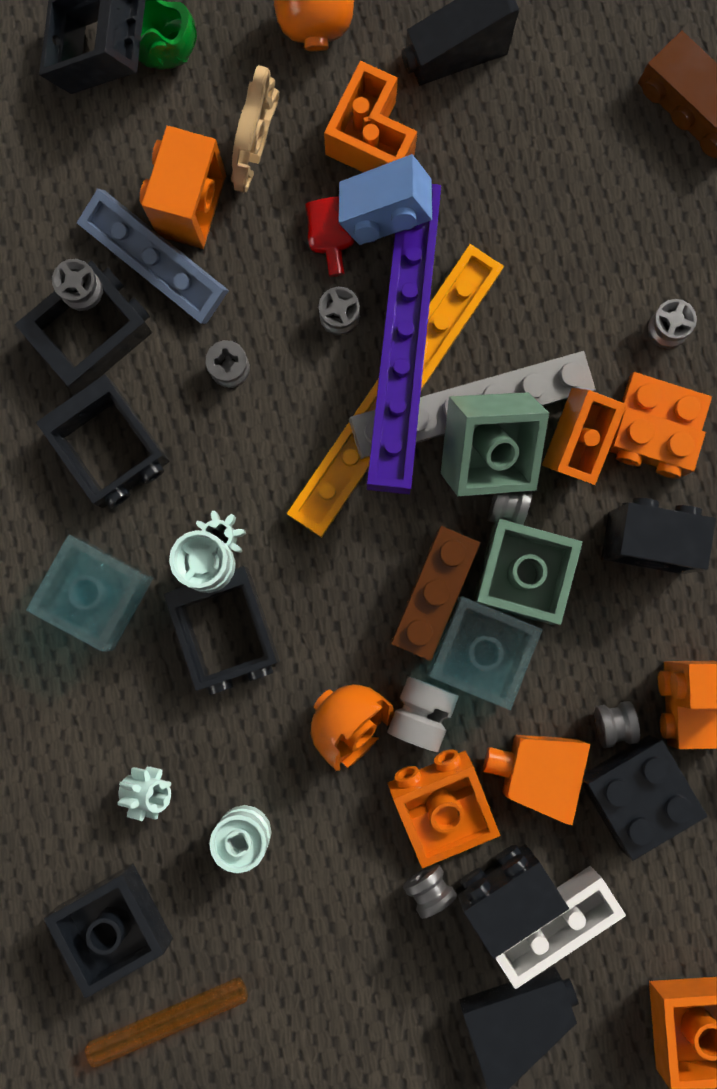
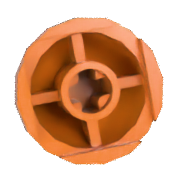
M274 0V8L277 22L286 36L295 42L304 43L305 50L323 51L329 48L328 42L339 39L349 29L353 19L354 0Z
M347 685L334 692L331 689L327 690L314 704L316 712L312 718L310 732L313 744L324 760L336 771H340V762L349 767L364 756L379 739V737L372 736L381 721L387 726L389 725L394 714L393 705L373 689L362 685Z

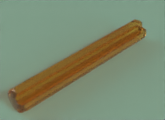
M237 977L90 1041L85 1048V1055L89 1065L94 1068L245 1003L248 997L245 983L242 978Z

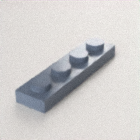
M96 190L77 221V224L201 324H207L229 292L222 284L105 190Z

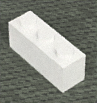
M591 866L557 887V890L569 907L567 911L496 957L497 962L515 989L626 916L602 877Z

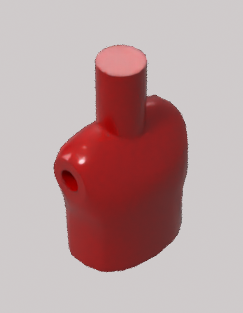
M339 196L306 203L310 249L315 253H326L329 277L344 275L341 250L351 247L355 240L339 224Z

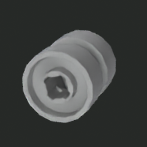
M407 676L400 695V699L404 703L403 708L394 711L387 733L418 747L439 752L446 733L442 722L444 719L451 718L459 695Z

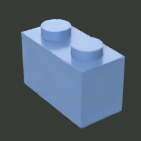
M413 154L339 182V224L359 245L376 241L379 238L411 229L414 226L432 220V179Z

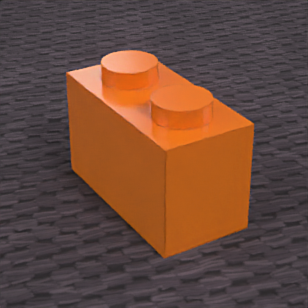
M571 388L542 466L595 485L627 404L591 390Z

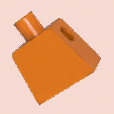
M515 735L511 752L488 747L484 759L483 772L505 777L502 793L507 798L565 824L573 825L590 744L572 738Z

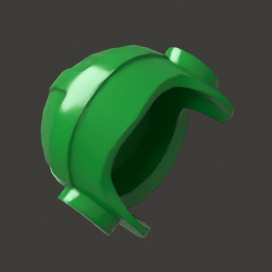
M145 0L138 61L146 67L159 70L182 66L189 59L197 39L195 22L191 13L181 2Z

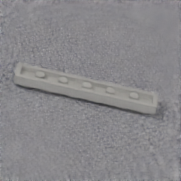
M584 351L420 397L416 443L445 435L449 396L529 392L542 406H547L567 400L571 388L595 391ZM375 410L349 418L360 459L370 457Z

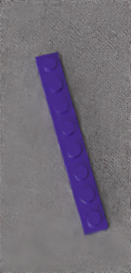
M432 184V220L414 226L411 229L395 233L366 490L408 495L411 492L441 185Z

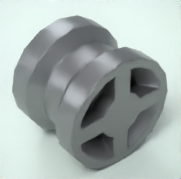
M68 259L61 262L55 268L52 275V285L55 292L69 307L83 311L89 310L98 304L103 294V285L99 277L85 261Z
M339 286L324 292L320 298L318 308L321 324L325 330L334 335H345L353 331L360 317V305L357 296L348 288Z
M667 300L660 305L649 321V337L656 345L662 348L670 349L679 346L696 327L697 316L695 310L684 300ZM663 322H667V325L669 326L668 330L665 326V323Z
M223 340L209 348L205 363L208 372L217 384L233 388L241 385L247 379L250 364L245 351L239 344Z
M532 491L494 494L488 521L496 522L498 519H503L524 525L531 503Z
M630 701L620 702L616 708H608L605 705L595 707L594 717L597 734L603 748L613 747L616 742L625 741L628 744H635L640 741L638 717Z
M439 864L423 869L413 875L403 885L406 894L414 897L416 900V911L422 919L441 912L457 897L453 887L446 885L442 879L444 872Z

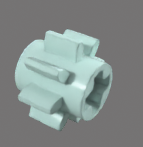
M214 510L211 512V521L206 524L202 521L196 522L197 526L202 529L201 531L209 533L214 529L222 531L226 527L224 534L229 538L226 545L230 550L238 553L242 552V549L236 545L237 537L246 535V531L243 529L234 530L232 528L236 520L233 514H230L223 521L220 520V516Z
M147 766L144 770L133 767L131 768V775H128L119 783L118 795L120 800L117 803L119 806L129 808L127 812L128 818L143 821L147 817L156 820L158 819V813L162 812L169 805L171 782L160 779L162 776L161 769Z

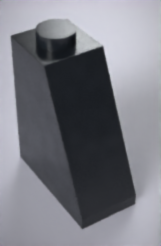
M454 0L408 28L406 48L401 50L407 73L414 72L417 82L421 86L508 55L519 13L516 0Z
M555 967L542 971L517 989L509 982L459 999L487 1089H510L577 1024L572 1009L573 1006L579 1005L570 978L562 980Z

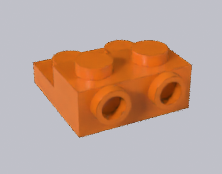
M633 372L629 377L622 403L627 404L609 452L617 454L616 460L627 465L641 466L643 462L657 467V474L668 478L680 479L681 475L685 476L694 472L706 434L702 429L712 396Z
M445 750L436 755L433 764L418 769L416 766L404 767L396 772L395 780L387 782L393 801L422 869L500 836L475 768L466 750L460 753L456 750Z

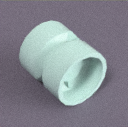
M195 530L185 533L176 540L170 551L169 563L173 575L182 584L199 592L211 593L221 590L230 582L234 575L236 563L233 552L217 536L207 531Z
M247 805L234 807L224 814L211 833L209 843L211 856L218 866L228 872L242 873L250 871L260 863L266 853L272 833L270 822L265 814L256 807Z

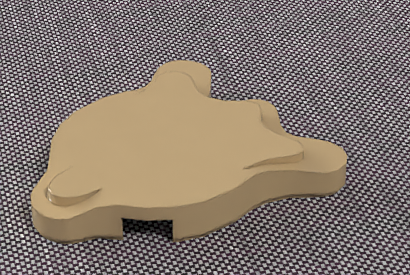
M260 65L256 67L253 81H250L246 102L239 119L233 147L231 182L234 183V190L243 193L248 191L254 176V171L250 169L248 162L259 164L269 126L279 101V90L274 88L275 79L270 77V70L267 67Z

